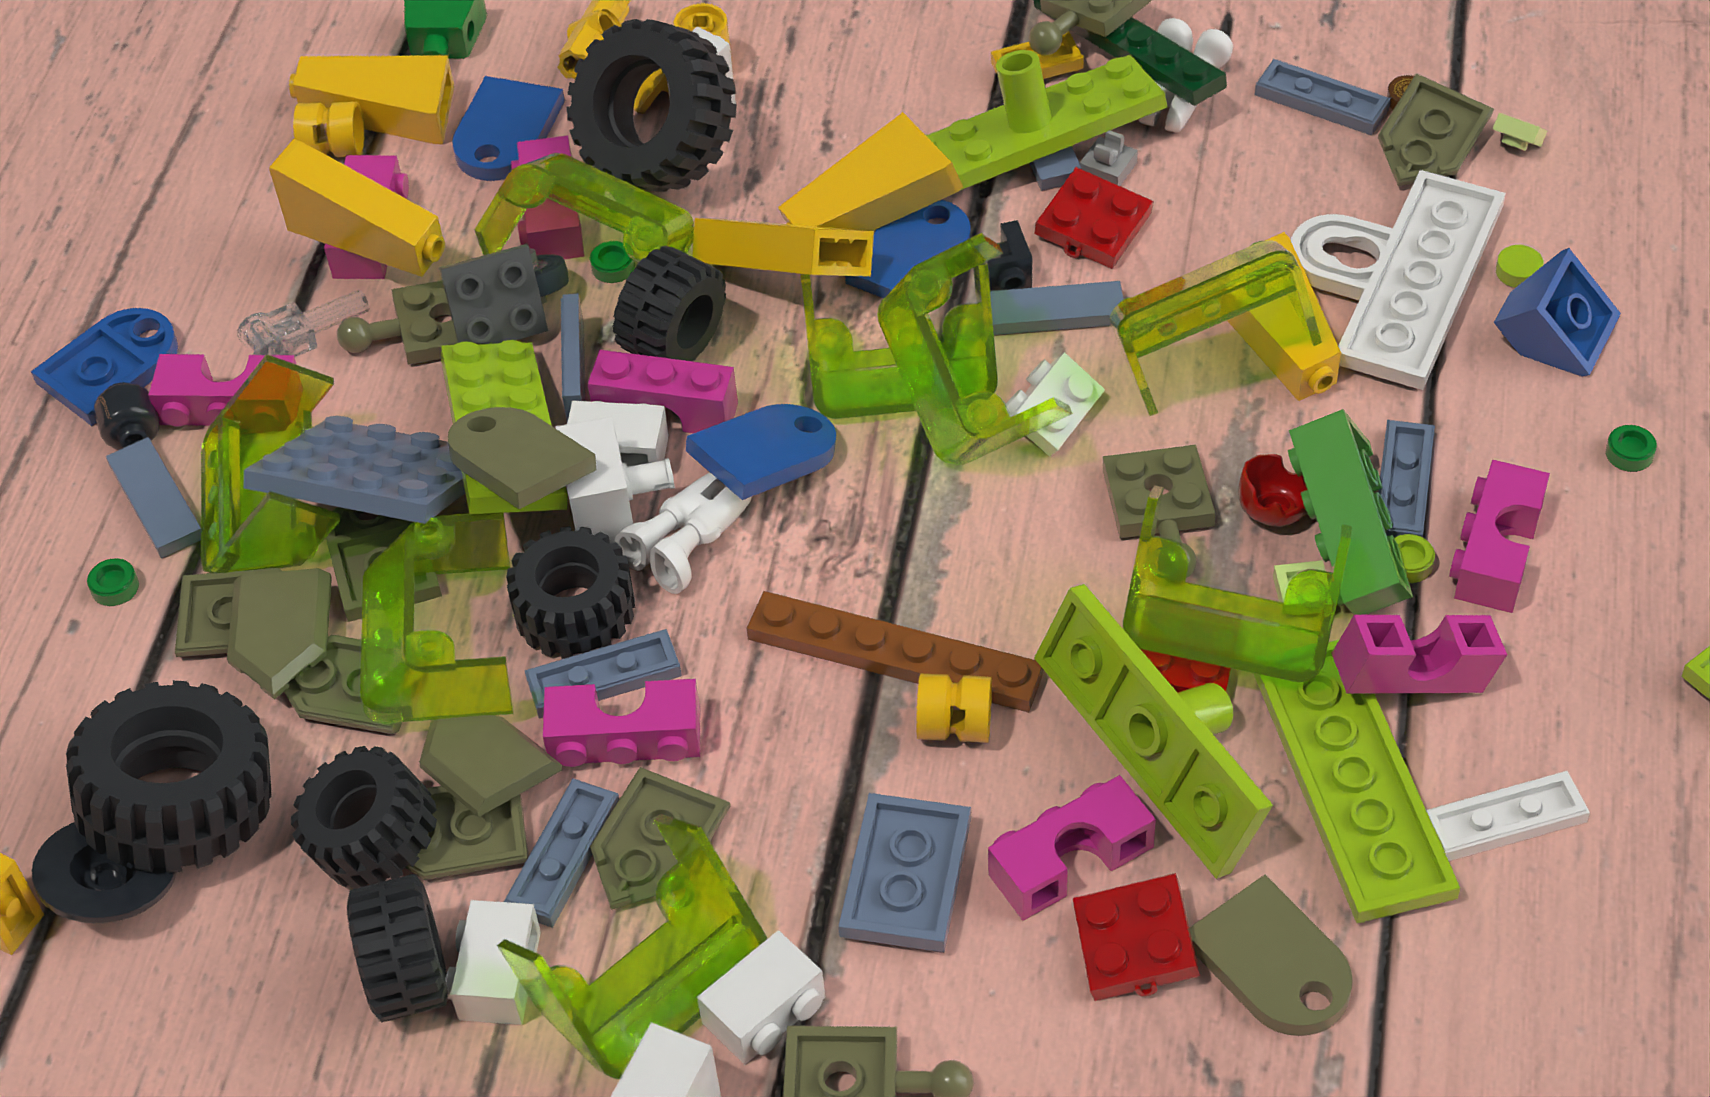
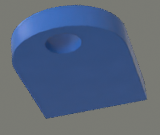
M485 76L453 136L452 145L458 167L465 174L479 180L499 181L512 178L511 161L519 160L517 142L547 138L565 102L563 89ZM486 157H496L491 162H480V160Z
M940 200L878 228L874 232L871 276H845V284L924 313L968 253L971 243V232L967 215L955 204L946 200ZM933 218H942L947 220L945 223L942 224H931L927 222Z
M147 308L124 309L101 319L33 369L31 373L37 385L90 426H93L97 423L94 415V404L97 397L115 383L126 382L138 384L142 387L148 385L153 380L159 355L177 354L178 341L172 324L163 314ZM149 330L158 331L153 336L147 338L139 337L142 333Z
M775 404L759 408L688 435L685 451L741 500H745L825 467L834 456L837 434L831 421L813 409L793 404Z

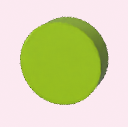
M1511 245L1499 253L1496 275L1504 284L1516 288L1541 268L1544 261L1541 254L1532 247Z
M1413 534L1395 537L1400 548L1409 583H1417L1426 579L1433 570L1435 559L1433 546L1423 537Z

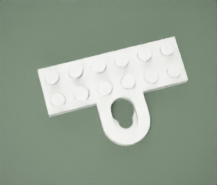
M1420 170L1393 228L1346 215L1326 214L1305 221L1295 230L1291 242L1310 285L1321 290L1359 300L1338 345L1341 351L1339 366L1420 390L1424 389L1503 208L1506 193ZM1327 243L1344 244L1371 253L1377 261L1366 268H1351L1342 264L1335 256L1327 254L1322 247Z

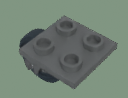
M527 244L439 267L458 343L497 344L506 340H518L547 332L548 326L542 304L547 302L546 295L562 289L569 282L568 270L563 257L551 254L536 255L535 249L529 248Z

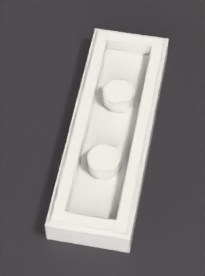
M1568 771L1426 810L1448 861L1587 823L1590 814Z

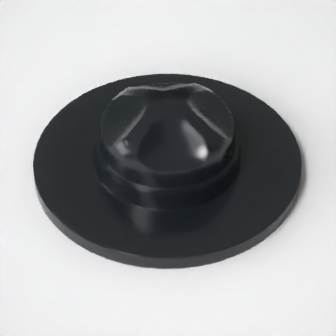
M74 822L56 831L42 844L32 865L33 885L41 902L51 911L64 918L84 923L120 921L148 910L169 891L177 873H167L166 868H154L153 872L139 871L133 863L129 862L125 867L107 858V852L100 854L87 844L86 837L79 833Z

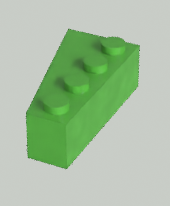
M1344 409L1289 430L1294 448L1288 450V456L1298 477L1303 475L1307 490L1301 492V496L1308 515L1311 519L1317 518L1321 533L1315 535V541L1322 559L1325 562H1331L1335 576L1329 578L1328 581L1336 603L1339 606L1345 605L1354 615H1366L1412 598L1413 595L1400 548L1394 536H1386L1385 533L1386 530L1391 529L1393 526L1390 512L1378 492L1374 493V491L1383 487L1379 473L1376 468H1373L1369 458L1373 455L1370 441Z

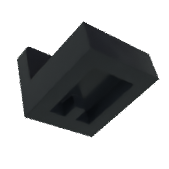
M1015 220L1000 223L1001 242L994 245L996 258L987 261V290L999 291L1032 288V255L1019 222Z

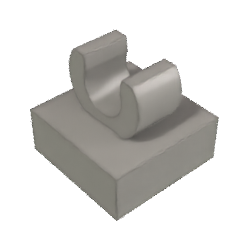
M1110 130L1105 133V138L1098 137L1081 160L1080 166L1084 171L1121 186L1137 164L1138 150L1125 146L1124 135Z

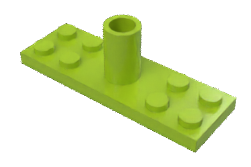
M1017 50L1005 54L996 63L1004 105L969 119L957 120L949 127L926 136L953 163L963 185L962 189H965L1167 108L1165 92L1131 55L1111 59L1103 66L1085 73H1076L1065 81L1045 88L1039 56L1033 51Z
M1085 584L1069 588L1034 659L1212 875L1217 879L1231 874L1273 804L1214 736L1226 731L1232 723L1233 706L1228 694L1221 686L1215 683H1207L1177 693Z

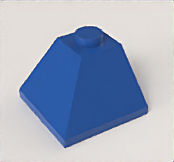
M1567 248L1560 251L1509 293L1494 324L1519 355L1584 377L1590 375L1621 313L1571 249Z

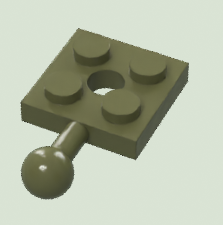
M1040 0L1042 13L1057 19L1053 22H1039L1032 27L1028 38L1030 47L1039 55H1051L1060 48L1062 36L1075 26L1106 37L1152 0Z
M442 280L391 289L397 316L395 319L369 324L362 318L350 317L345 319L337 330V340L340 346L352 353L366 350L372 343V340L401 336L408 365L441 359V345H455L458 343L452 320L448 322H436L434 320L443 315L451 316Z
M1196 445L1103 456L1102 470L1119 537L1126 538L1159 533L1163 545L1157 560L1160 572L1166 578L1173 581H1181L1191 576L1196 568V555L1190 546L1182 543L1179 531L1215 526V510ZM1162 487L1169 492L1163 495H1154L1148 489Z
M787 1026L783 1097H896V1093H932L934 1097H969L972 1092V1073L966 1065L956 1060L943 1061L932 1072L896 1071L897 1027ZM839 1071L848 1072L856 1079L853 1086L844 1091L830 1089L825 1084V1081L831 1074Z

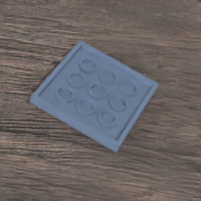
M345 416L326 417L323 422L311 429L305 430V433L286 442L284 446L271 454L263 456V459L244 470V489L423 524L427 523L465 494L462 471L450 459L448 442L439 440L437 434L430 432H416L412 435L396 432L394 426L387 424L362 426L353 424V420Z

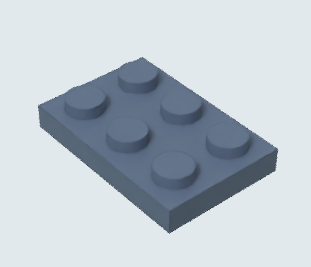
M869 793L839 921V937L944 953L971 823V807Z

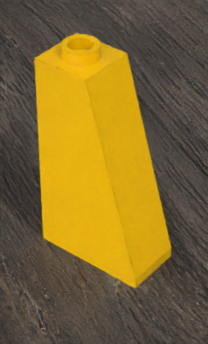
M448 55L300 56L296 73H291L289 90L291 97L297 99L298 103H323L326 109H329L333 102H358L362 110L364 129L431 144H443L454 92V82Z
M902 112L781 204L778 209L786 224L874 231L957 193L963 188V185L953 163Z
M293 139L269 167L288 231L423 277L433 262H437L441 258L445 248V240L442 236L437 215L304 142Z
M695 218L692 257L706 264L789 273L871 276L874 231L732 219Z
M1285 232L1208 266L1206 298L1298 401L1315 393H1323L1337 383L1341 351L1292 242Z

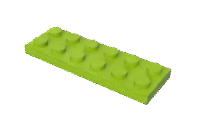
M506 340L497 344L459 342L455 345H441V363L453 424L463 416L478 410L509 407L530 412L551 425L532 342L522 343L517 340ZM462 471L469 514L567 510L568 492L566 486L518 509Z
M1339 640L1253 659L1252 672L1356 924L1458 899L1460 892L1459 883L1375 694L1346 693L1331 654Z

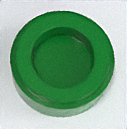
M607 241L596 246L590 254L592 274L601 282L618 283L624 281L635 269L633 250L626 243Z
M1636 425L1619 426L1609 435L1605 450L1606 457L1618 469L1628 472L1641 471L1648 468L1653 462L1657 442L1655 437L1643 427Z
M113 558L104 560L92 568L87 577V585L97 603L104 606H118L126 603L136 594L139 588V580L131 563L123 559Z

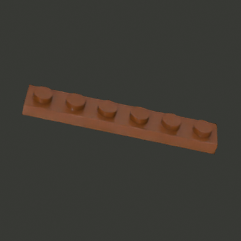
M763 591L746 628L748 640L916 684L919 683L921 673L949 675L953 683H958L964 675L992 677V703L1028 713L1044 674L1043 668L1034 659Z

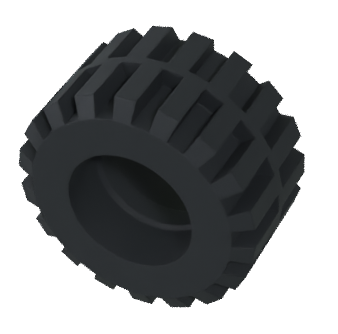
M661 246L659 250L654 249L649 252L647 257L643 258L633 272L630 273L619 294L613 315L615 317L613 333H615L616 343L622 349L632 354L694 362L713 337L723 313L726 293H724L726 283L725 279L722 278L723 274L715 267L674 247Z
M570 526L560 527V532L551 534L550 530L540 534V540L534 541L530 539L523 545L524 553L516 552L511 560L513 567L507 570L506 578L508 585L506 586L517 630L520 636H525L526 643L533 649L540 646L542 654L552 657L555 652L561 654V659L572 657L573 654L586 653L596 648L612 645V638L621 639L626 633L625 625L632 623L634 617L633 608H635L630 570L627 558L623 556L622 548L617 542L610 543L608 535L602 532L592 535L591 528L580 527L579 531H571ZM571 588L587 589L583 593L571 597L555 596Z
M365 746L355 747L351 754L343 751L335 755V760L327 764L324 762L317 768L319 772L315 777L307 779L302 786L305 789L304 793L296 797L293 805L298 810L291 815V826L295 829L293 837L295 842L301 847L300 849L337 884L345 888L350 885L353 889L368 884L384 882L390 877L392 879L399 878L403 875L402 870L409 864L413 867L420 859L417 856L420 850L427 849L432 839L428 836V833L435 830L437 819L432 815L437 811L435 801L430 797L431 793L422 782L391 751L387 753L382 747L373 746L370 750Z
M415 874L350 890L347 901L350 936L364 993L373 1014L380 1022H386L446 1006L449 994L446 984L447 972L433 911L424 884Z

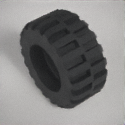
M633 19L625 21L621 27L614 25L602 33L604 39H594L586 49L588 55L585 60H578L574 69L577 72L575 82L569 83L567 95L572 96L571 106L566 108L567 120L573 122L574 128L570 130L574 145L582 146L579 154L587 165L593 166L596 174L604 179L613 180L616 184L657 192H667L669 189L679 190L688 187L691 183L690 179L698 181L709 172L707 167L709 163L717 164L724 153L721 150L724 141L729 142L733 133L729 126L731 117L736 118L737 104L732 103L731 95L736 94L734 79L726 77V73L729 72L726 60L723 56L716 55V47L709 40L699 37L698 33L656 20L646 19L642 21ZM661 68L667 78L670 89L669 112L664 125L656 136L643 144L634 126V102L643 82L652 73Z
M173 680V685L159 686L158 682L144 684L141 690L132 692L129 688L117 693L114 697L115 700L110 703L104 700L91 711V718L85 717L74 731V737L68 743L66 751V770L74 823L79 833L86 837L87 844L100 854L107 852V858L125 867L128 862L133 863L137 870L153 872L154 868H166L167 873L182 872V867L194 864L198 869L212 864L213 858L218 855L225 858L234 853L240 847L239 841L241 840L246 843L258 831L259 824L264 821L270 809L269 799L272 797L266 730L260 724V719L247 705L243 706L240 699L227 691L221 695L214 686L201 683L199 687L190 686L188 681ZM169 768H188L201 771L200 774L178 782L152 783L139 780V778L149 773Z

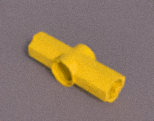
M592 0L583 16L568 25V40L559 53L560 62L557 66L565 78L576 79L577 72L574 69L579 59L585 60L588 55L586 49L594 39L603 40L602 33L614 25L621 27L630 11V0Z

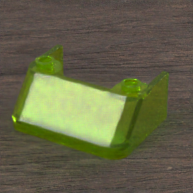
M552 153L511 170L474 229L483 256L501 251L526 209L537 207L548 198L624 233L623 245L625 252L632 260L639 263L643 258L647 257L649 252L654 249L659 250L661 246L674 247L687 254L693 244L694 220L687 210L566 154Z
M983 233L915 265L883 298L877 312L879 325L932 449L940 460L952 465H964L1073 414L1070 405L1053 397L1011 417L1006 403L997 394L990 391H977L964 397L928 313L940 308L948 301L952 293L953 277L1003 254L1000 245Z
M1272 240L1255 242L1245 249L1134 297L1126 298L1119 302L1112 310L1109 318L1111 327L1149 416L1158 413L1138 358L1284 295H1287L1313 346L1322 343L1302 271L1294 255L1280 243Z
M972 257L976 303L960 304L947 312L942 323L943 342L853 351L852 335L844 322L836 318L815 319L810 275H800L814 404L818 411L828 418L841 419L979 405L988 401L996 392L998 378L988 264L982 257Z
M266 354L208 428L201 448V565L204 572L229 573L301 566L306 560H311L314 557L319 545L340 522L339 513L269 491L265 493L243 488L244 470L263 459V456L271 454L284 446L286 442L305 433V430L314 427L312 426L311 412L333 387V377Z
M1154 486L1147 499L1123 618V630L1135 644L1144 650L1294 682L1308 681L1317 676L1323 668L1351 542L1352 526L1344 524L1341 526L1332 572L1305 569L1296 573L1287 585L1284 603L1186 582L1189 559L1183 546L1172 539L1154 536L1164 487Z
M504 513L443 515L430 517L429 521L425 524L413 522L365 570L362 594L360 697L363 711L369 719L378 723H398L513 714V700L506 656L456 660L454 642L447 634L437 630L414 631V576H423L430 572H436L437 575L508 570V568H511Z
M660 814L653 821L678 861L661 877L656 888V902L667 921L591 984L588 985L583 976L569 966L555 965L549 968L542 955L504 939L496 945L538 1011L596 1070L614 1079H621L651 1022L682 1034L701 1018L697 997L767 940L765 932L701 826Z

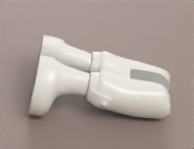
M1175 18L1165 19L1161 22L1157 29L1158 33L1188 51H1192L1193 35L1190 27L1185 22ZM1208 29L1199 37L1194 54L1219 69L1229 61L1233 50V43L1224 32L1217 29ZM1156 83L1165 92L1167 107H1170L1165 129L1179 133L1191 117L1196 106L1191 105ZM1162 110L1140 118L1139 122L1155 126Z
M709 472L674 497L664 501L659 515L648 521L634 523L625 527L616 536L615 542L622 548L623 556H626L630 568L639 571L650 563L653 575L659 585L669 593L678 594L689 585L692 578L687 558L696 545L711 543L719 538L721 533L734 523L745 510L752 497L741 500ZM682 528L673 535L664 538L672 530Z

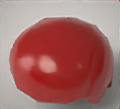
M1256 455L1245 462L1238 486V498L1243 511L1251 518L1266 525L1282 527L1295 523L1307 514L1301 492L1307 490L1303 475L1298 477L1296 473L1289 472L1284 467L1283 458L1280 455Z

